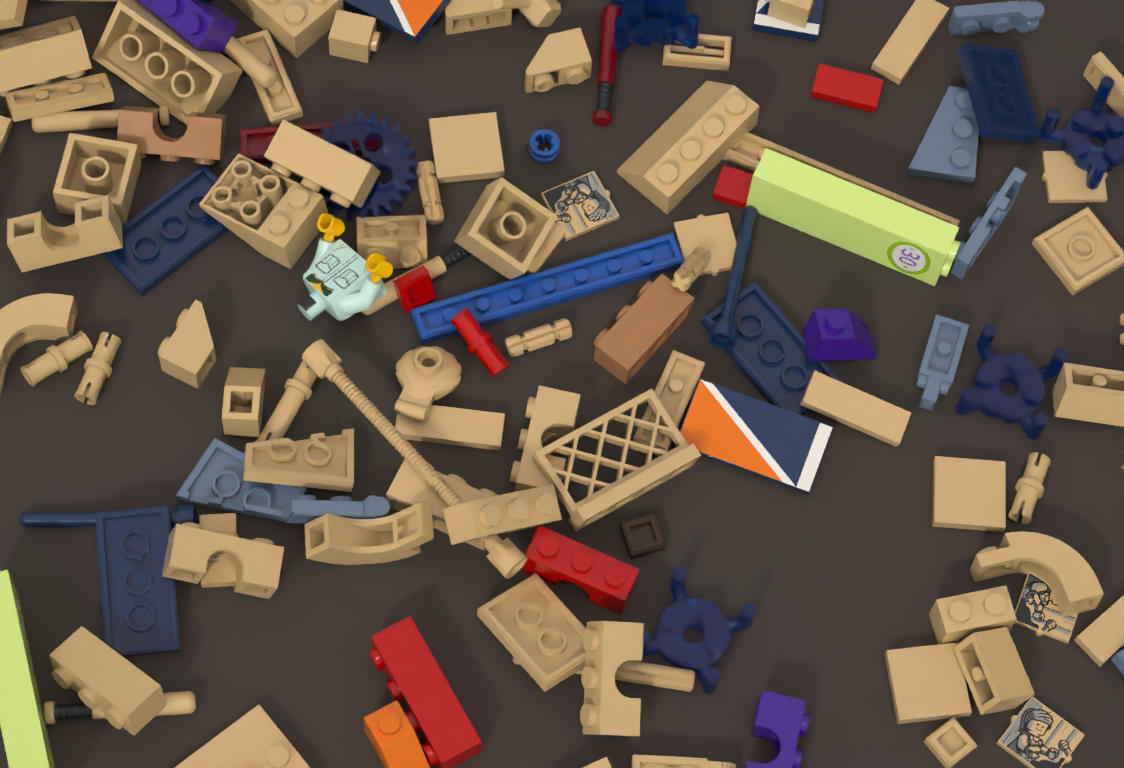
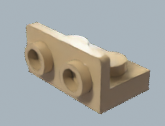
M426 215L356 217L357 253L366 261L372 253H379L386 257V262L391 263L393 269L416 268L427 262Z

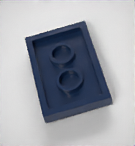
M964 43L957 50V54L981 137L1027 143L1036 142L1042 136L1017 51Z

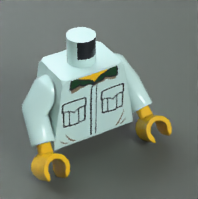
M328 213L321 214L318 218L317 226L325 235L319 239L315 257L310 268L303 275V281L310 295L302 300L298 307L310 321L324 310L330 313L336 320L344 321L355 313L371 309L376 300L388 293L381 278H388L393 272V267L391 263L386 262V257L379 253H372L366 261L341 239L335 241L334 237L340 236L345 230L343 221Z

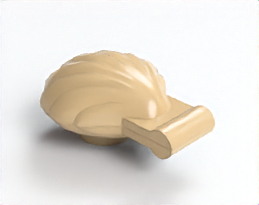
M421 346L407 351L396 363V376L403 390L396 401L394 412L425 421L433 401L449 394L460 383L462 368L454 355L438 346Z

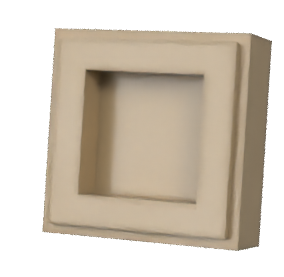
M954 717L924 740L926 746L945 768H952L978 746Z

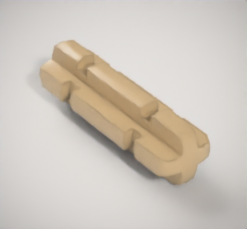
M430 160L420 161L416 164V175L419 181L418 185L425 211L424 215H426V223L428 225L441 224L444 222V212L441 205L437 178L435 177L434 163Z
M697 247L692 251L691 255L674 273V278L671 280L673 288L678 287L680 291L689 289L691 284L709 264L708 260L711 258L709 250L704 251L702 247Z
M567 318L554 321L552 326L548 323L523 332V336L516 334L505 339L506 350L510 357H516L524 354L523 350L527 349L530 352L554 344L555 339L559 341L569 339L573 333L572 326Z

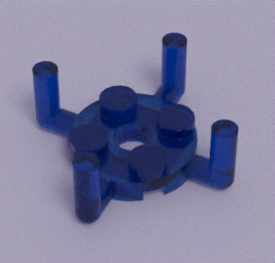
M612 0L622 7L621 16L615 18L614 47L617 51L623 52L634 43L651 47V42H662V46L678 41L689 49H695L698 46L700 17L694 13L687 15V6L684 3L688 0ZM650 17H658V18H660V19H651V20H648L647 18H650Z
M1108 76L1103 77L1093 98L1092 110H1078L1068 121L1065 129L1056 128L1061 113L1058 109L1051 108L1048 110L1040 130L1041 138L1061 142L1062 149L1066 155L1069 154L1075 160L1074 164L1080 169L1087 171L1086 186L1091 190L1099 187L1104 173L1112 171L1113 167L1124 162V118L1105 112L1106 102L1114 86V80ZM1088 138H1099L1104 145L1095 146L1091 144Z
M987 324L984 326L976 343L984 363L977 371L973 389L965 388L962 391L955 407L956 412L959 415H966L980 409L990 418L995 417L1004 420L1003 423H1020L1028 438L1037 440L1048 423V417L1044 413H1037L1034 418L1032 415L1040 406L1045 395L1044 381L1059 375L1064 362L1066 363L1068 359V352L1064 349H1057L1049 364L1037 369L1021 353L997 355L991 345L997 329L994 325ZM1003 382L1012 383L1017 389V394L1012 396L1004 394L1000 390L999 384Z
M677 566L673 570L670 581V590L675 603L662 613L657 626L656 638L651 639L650 634L647 631H643V656L660 652L661 656L669 664L672 663L679 668L693 670L695 673H698L703 691L707 694H712L716 691L721 676L719 670L713 667L718 664L726 653L730 642V633L750 628L757 609L754 604L746 603L742 607L740 616L726 619L724 614L711 600L688 598L684 586L687 570L682 566ZM687 628H697L701 631L703 640L696 644L689 643L684 639L683 632Z

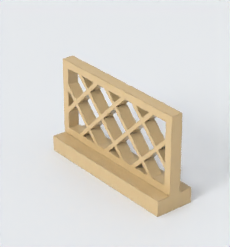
M652 388L533 454L535 461L549 483L554 484L556 494L571 516L568 521L575 532L691 468L701 456L694 443L690 446L688 445ZM645 402L649 403L655 413L653 423L635 418L637 406ZM630 411V415H629V416L623 415V414H625L626 412ZM616 420L626 423L625 438L606 434L608 422ZM633 426L651 430L648 446L630 441ZM601 427L600 432L595 431V429ZM657 432L670 436L676 448L670 451L654 448ZM587 436L598 439L596 454L593 455L576 450L579 438ZM604 441L623 447L620 462L601 457ZM572 442L571 448L565 447ZM628 448L647 453L645 464L639 468L625 464ZM553 452L568 455L566 471L553 468L546 456ZM652 455L658 457V458H656V459H654V460L651 461ZM574 458L593 462L590 478L571 473ZM599 464L618 469L615 482L609 484L596 480ZM623 471L629 473V474L625 475L624 477H622ZM569 480L588 486L586 498L577 503L574 502L567 491ZM594 488L600 489L599 491L593 493Z

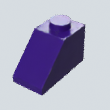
M848 308L814 309L802 331L809 361L875 359L877 356L869 326Z

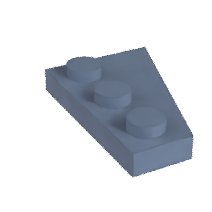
M948 87L906 175L973 184L976 175L979 128L967 88Z
M1015 166L1001 190L994 192L986 205L987 211L984 216H978L968 232L971 234L966 243L961 241L954 258L955 263L951 274L963 280L1014 206L1026 178V172Z
M214 438L176 494V500L286 522L284 521V508L291 500H294V497L307 495L308 491L307 488L299 486L243 481L244 454Z

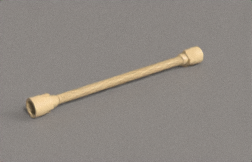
M323 339L312 343L303 353L302 359L320 379L327 377L330 382H334L353 404L362 411L365 417L377 427V430L389 440L392 446L401 453L404 459L413 466L419 475L432 486V489L438 492V495L444 499V502H447V505L451 507L465 503L447 482L440 478V475L434 471V468H431V465L419 455V452L407 442V439L395 429L392 423L380 413L377 407L368 400L365 394L350 381V378L344 374V369L339 365L342 359ZM499 535L481 538V541L484 542V547L489 552L486 558L506 579L515 575L526 564L528 558L508 537L505 540H502Z

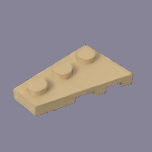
M354 428L344 429L340 435L326 437L324 432L311 434L310 439L298 441L281 438L246 443L243 481L352 492L354 484Z

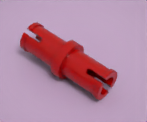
M468 308L457 314L450 321L469 345L467 350L470 354H476L492 378L510 365L491 341L493 336L490 332L485 333Z

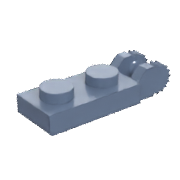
M1034 0L1033 2L1007 1L956 6L948 23L950 35L962 34L970 36L984 31L1003 33L1013 28L1021 33L1032 32L1038 29L1040 19L1043 18L1045 8L1041 2L1039 3Z
M299 495L294 497V500H291L284 508V521L286 523L306 524L326 513L352 519H375L387 516L391 506L389 505L390 502L387 501L388 499L381 496L377 497L376 495H369L364 501H352V498L349 496H335L330 498L329 501L316 500V496Z

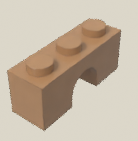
M124 105L119 109L117 141L138 144L140 158H146L147 154L160 155V160L177 162L181 161V157L194 158V163L212 165L215 164V160H220L224 156L227 115L192 112L188 115L185 134L181 137H171L166 135L159 127L158 108Z

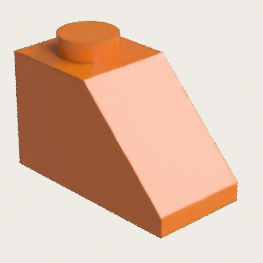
M397 700L363 717L364 731L385 768H430L416 733Z

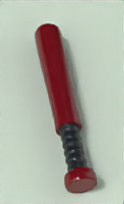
M615 4L606 5L602 13L597 78L599 93L597 110L592 115V122L598 126L610 125L613 118L609 110L611 90L614 88L623 13L621 7Z

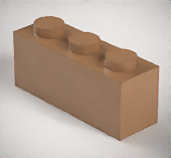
M661 274L654 282L649 280L638 293L639 299L632 306L629 304L625 305L616 317V324L610 330L607 328L603 329L593 343L595 345L593 360L625 385L692 313L695 298L686 291H680L678 287L673 288L671 280L664 274Z

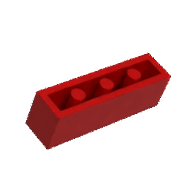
M411 616L372 635V649L368 651L369 657L377 671L381 669L385 671L389 679L385 684L394 701L401 700L407 711L405 715L415 733L419 732L425 743L421 748L429 765L436 764L438 768H453L480 754L482 742Z

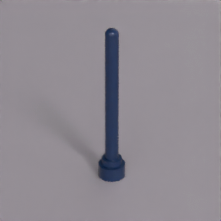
M752 206L746 207L743 211L721 316L711 325L708 340L710 344L720 349H731L735 347L739 331L734 318L757 211Z
M180 504L179 508L172 509V512H170L172 529L176 524L181 525L185 522L197 524L195 504ZM26 512L21 515L20 523L25 527H96L95 512Z

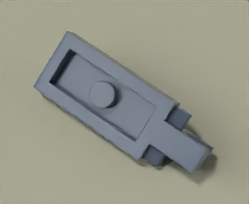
M938 314L935 315L917 375L918 381L916 386L924 388L919 407L932 411L938 394L947 395L955 377L970 324Z

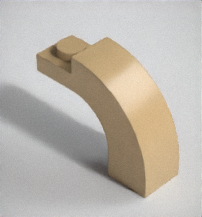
M54 293L35 294L15 300L0 309V396L9 361L20 347L35 340L47 339L64 342L72 337L78 313L74 296Z
M421 501L393 515L381 518L352 519L326 513L304 524L306 559L331 564L359 565L396 561L421 553L420 545L434 539L432 504Z
M1026 531L1005 533L999 548L991 546L982 549L976 554L970 567L974 582L1011 573H1030L1037 576L1053 592L1062 617L1096 609L1104 594L1091 566L1076 550L1054 537L1041 533Z

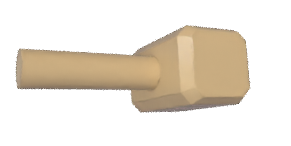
M492 0V6L495 9H519L535 27H549L561 13V5L557 0Z

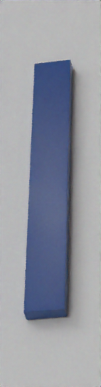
M672 232L411 309V316L421 344L459 334L450 321L467 308L479 325L483 327L679 269L684 259Z

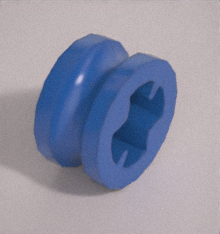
M541 129L534 132L530 138L529 145L531 158L540 164L553 162L559 155L560 140L558 135L549 129ZM541 142L542 145H544V142L550 143V150L548 151L547 148H545V151L539 150V143Z

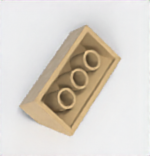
M118 0L92 56L94 60L157 105L168 106L169 113L186 125L188 115L192 112L215 114L230 98L243 71L241 67L221 53L197 48L138 0Z
M75 16L0 35V96H5L8 92L18 91L19 87L31 84L33 87L51 84L53 82L52 79L65 76L67 79L83 76L86 73L85 70L92 68L82 30Z
M706 81L617 169V174L668 215L725 157L730 149L732 150L733 146L757 125L760 106L734 85Z

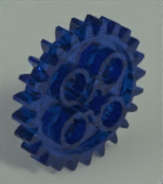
M359 110L355 120H352L350 114L345 112V122L342 124L333 117L332 130L325 126L321 127V132L324 136L323 140L339 148L346 149L349 153L356 156L351 140L356 138L360 146L362 159L371 163L379 171L389 172L393 178L387 184H380L375 181L372 187L373 193L368 194L362 208L352 203L348 208H345L329 199L332 193L321 188L319 194L325 195L326 207L332 203L335 204L333 210L335 216L340 214L343 209L346 210L348 221L353 218L354 213H359L361 218H365L367 213L370 212L373 217H378L379 210L384 209L386 213L391 215L392 202L399 206L403 205L400 193L411 195V188L406 183L416 182V175L408 172L418 168L417 161L408 160L416 155L415 148H405L410 143V136L406 135L399 138L402 131L401 125L399 124L390 129V117L388 116L381 123L377 122V112H373L369 120L364 118L362 110ZM371 139L379 140L383 144V147L377 152L368 151L364 146Z

